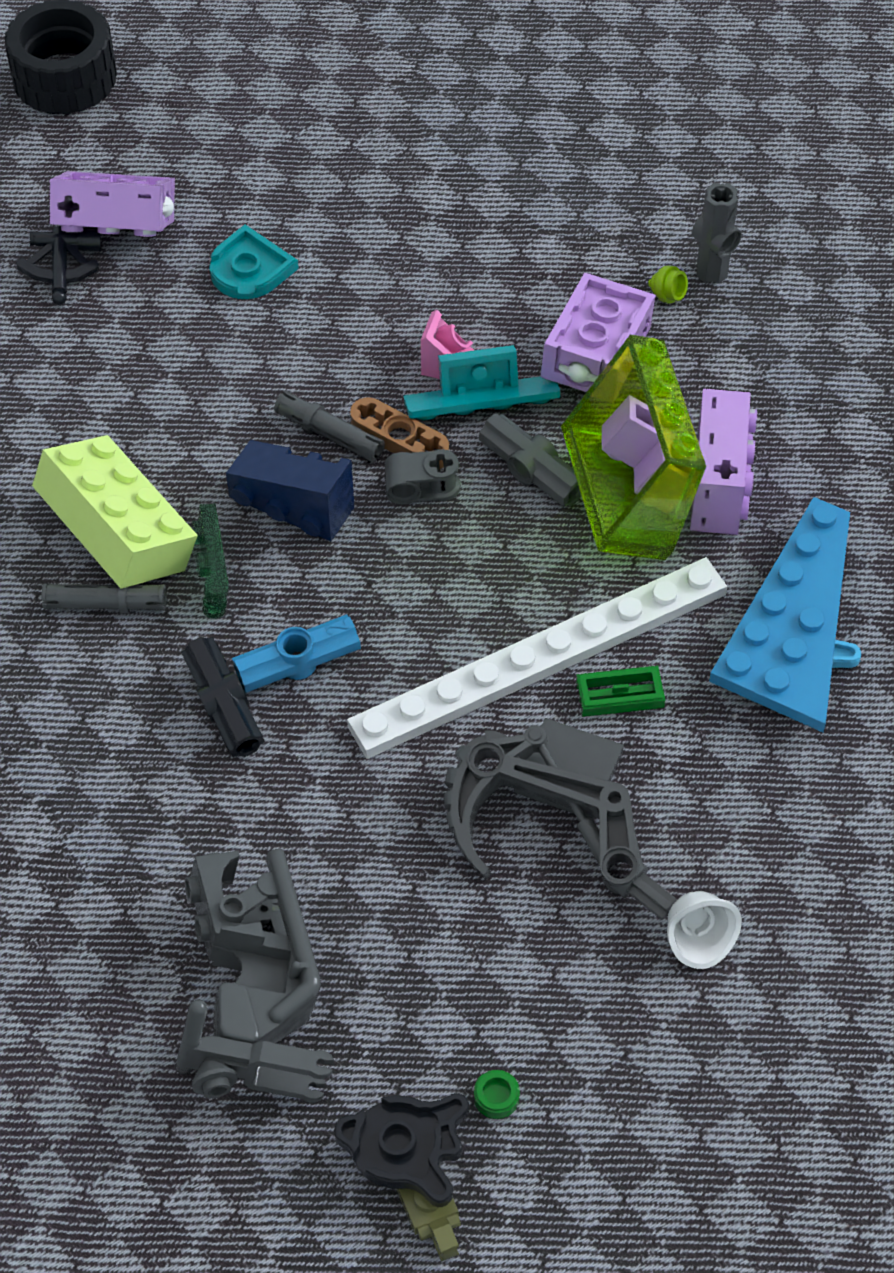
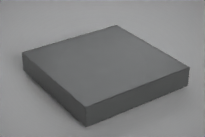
M548 718L544 719L541 727L545 730L548 739L546 748L558 768L611 781L623 754V744ZM534 752L527 759L528 761L546 765L540 753ZM514 789V793L575 814L570 808Z

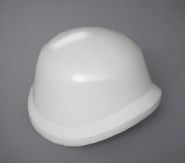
M695 891L681 896L672 905L668 913L667 937L674 955L686 966L696 969H707L716 965L731 951L739 936L742 924L740 911L732 902L720 899L708 892Z

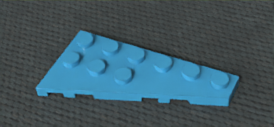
M813 497L712 669L709 682L824 733L850 512Z

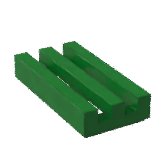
M658 665L576 674V686L579 690L578 697L581 703L582 717L665 707V696ZM652 681V684H643V685H634V686H629V684H628V683H637V682ZM613 685V688L588 691V688Z

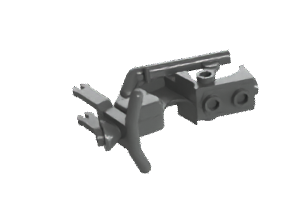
M274 849L268 852L266 862L269 872L263 873L258 878L257 883L239 895L228 894L226 896L223 895V888L233 884L240 857L239 851L216 852L196 856L191 876L185 878V893L188 903L195 904L197 912L195 916L197 939L199 942L205 943L208 958L212 961L213 966L242 972L235 983L224 982L219 986L213 1009L214 1036L202 1037L208 1011L207 1004L201 999L191 1002L175 1062L176 1071L179 1074L186 1075L192 1069L197 1070L191 1083L192 1089L195 1093L203 1094L205 1098L209 1099L219 1098L228 1094L231 1091V1086L240 1078L244 1079L243 1084L252 1090L299 1098L309 1103L320 1101L325 1093L311 1090L309 1086L325 1088L326 1083L324 1079L328 1078L333 1070L325 1066L320 1067L317 1063L333 1065L334 1058L332 1055L324 1050L313 1051L277 1044L278 1041L310 1020L321 987V978L284 850ZM270 924L272 932L263 931L262 925Z

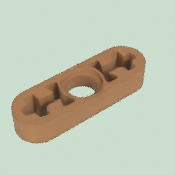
M361 398L351 406V424L384 440V448L392 453L425 452V450L432 451L434 448L449 450V441L442 433L415 419L409 418L408 415L375 398ZM402 428L409 431L410 435L405 439H394L389 433L394 429ZM442 460L439 461L440 469L444 467Z

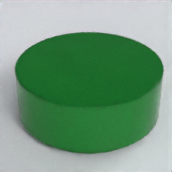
M491 1070L478 1078L474 1086V1103L481 1114L491 1119H502L510 1116L517 1109L520 1099V1088L517 1080L510 1073L503 1070Z

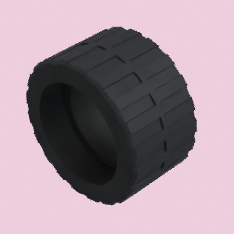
M49 0L28 7L27 10L16 15V18L8 25L4 39L12 83L17 96H20L21 101L26 105H30L35 110L50 114H71L72 112L87 110V108L97 105L103 98L109 95L111 88L114 87L116 82L117 70L109 23L106 22L104 15L98 12L96 8L79 1ZM57 54H78L63 60H44Z

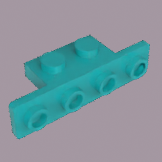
M514 345L438 355L441 390L405 395L404 405L409 418L430 420L437 415L449 413L466 415L473 413L475 410L485 408L501 410L510 408L514 404L528 402L544 404L550 401V399L560 398L561 394L557 382L542 378L541 376L518 379L517 351Z

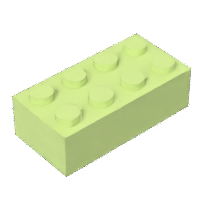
M108 435L43 449L33 481V488L120 589L186 570L198 535Z

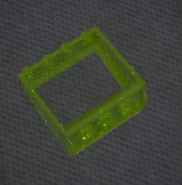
M630 334L562 424L561 429L598 551L666 560L675 549L705 472L706 463L665 341ZM629 395L648 405L665 457V461L638 494L634 493V468L622 461L613 460L606 452L602 451V425Z

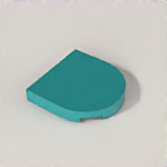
M244 224L214 249L211 254L209 269L211 281L221 293L237 299H253L274 290L297 271L299 266L296 258Z

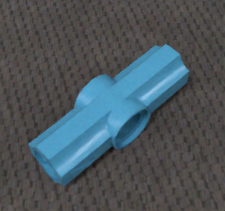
M346 614L307 630L302 627L287 628L279 634L277 641L233 657L232 662L242 689L247 693L286 677L294 680L305 679L312 675L317 665L361 649V644L356 628L351 618ZM294 652H302L298 655H290Z

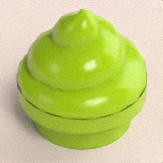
M663 266L648 281V285L659 301L671 304L682 300L686 295L688 278L686 273L680 271L676 266Z

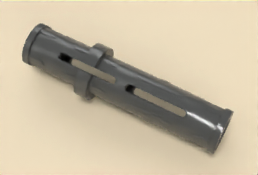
M284 390L283 394H280L274 406L275 413L300 424L304 431L320 434L372 463H375L376 459L380 458L385 447L384 440L325 411L323 405L317 402L312 404L287 390Z
M44 583L41 601H45L42 603L43 609H119L120 613H129V610L138 609L165 611L167 593H164L166 592V585L164 584L133 585L120 589L118 585Z

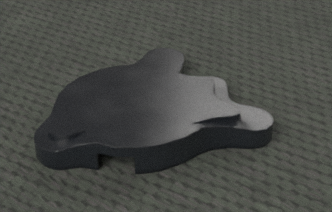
M453 1093L441 1100L431 1102L421 1101L410 1096L392 1095L381 1098V1103L372 1106L366 1112L362 1109L354 1115L340 1118L334 1129L335 1139L340 1147L349 1152L358 1170L371 1182L391 1189L415 1190L423 1195L433 1206L444 1207L453 1198V1186L439 1167V1164L443 1161H456L462 1156V1143L456 1133V1128L468 1116L469 1102L460 1093Z

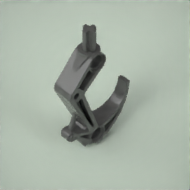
M536 725L527 728L523 735L509 737L497 731L486 730L484 736H479L471 740L467 745H462L457 749L455 757L459 764L456 768H449L445 778V785L450 789L444 793L443 797L444 807L449 811L446 814V819L450 831L454 833L458 848L476 872L485 880L491 875V871L475 851L473 845V825L483 803L500 786L506 785L572 809L579 820L577 827L600 866L605 887L610 892L623 898L631 895L661 920L668 916L672 905L678 899L646 875L648 867L642 862L635 834L630 795L625 786L558 768L546 748L548 739L545 730ZM534 752L540 753L546 765L528 761L527 759ZM494 758L499 761L497 768L493 771L482 772L478 770L480 762L484 759ZM592 817L599 819V829ZM620 862L632 867L631 873L622 879L614 878L609 874L611 867Z

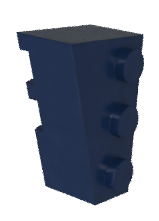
M250 440L226 472L229 497L242 506L256 508L267 513L269 517L276 521H285L301 528L310 536H319L331 542L354 509L352 460L341 458L338 463L323 461L321 454L310 452L307 457L292 455L291 448Z

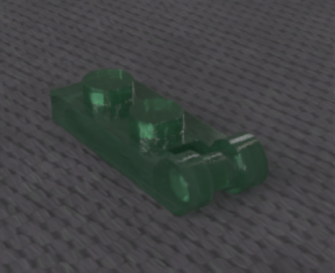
M216 503L200 504L198 521H192L191 528L198 535L195 545H200L201 553L196 555L198 577H205V596L203 598L202 611L207 617L217 619L226 612L229 582Z

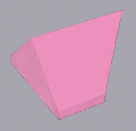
M435 310L431 312L421 338V375L440 379L438 355L474 351V349L471 347L473 342L471 340L466 342L454 331L455 325H448L441 319L442 314Z

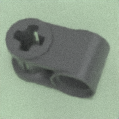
M444 449L413 453L398 452L388 456L385 460V484L388 500L395 504L406 505L413 502L448 501L458 495L461 488L460 479L456 475L459 469L457 456L453 452ZM440 460L443 461L444 470H440ZM441 481L445 482L444 491L441 490Z

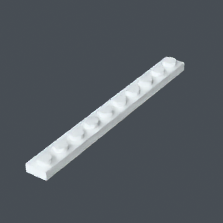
M707 557L348 718V729L366 759H369L726 596L727 585Z

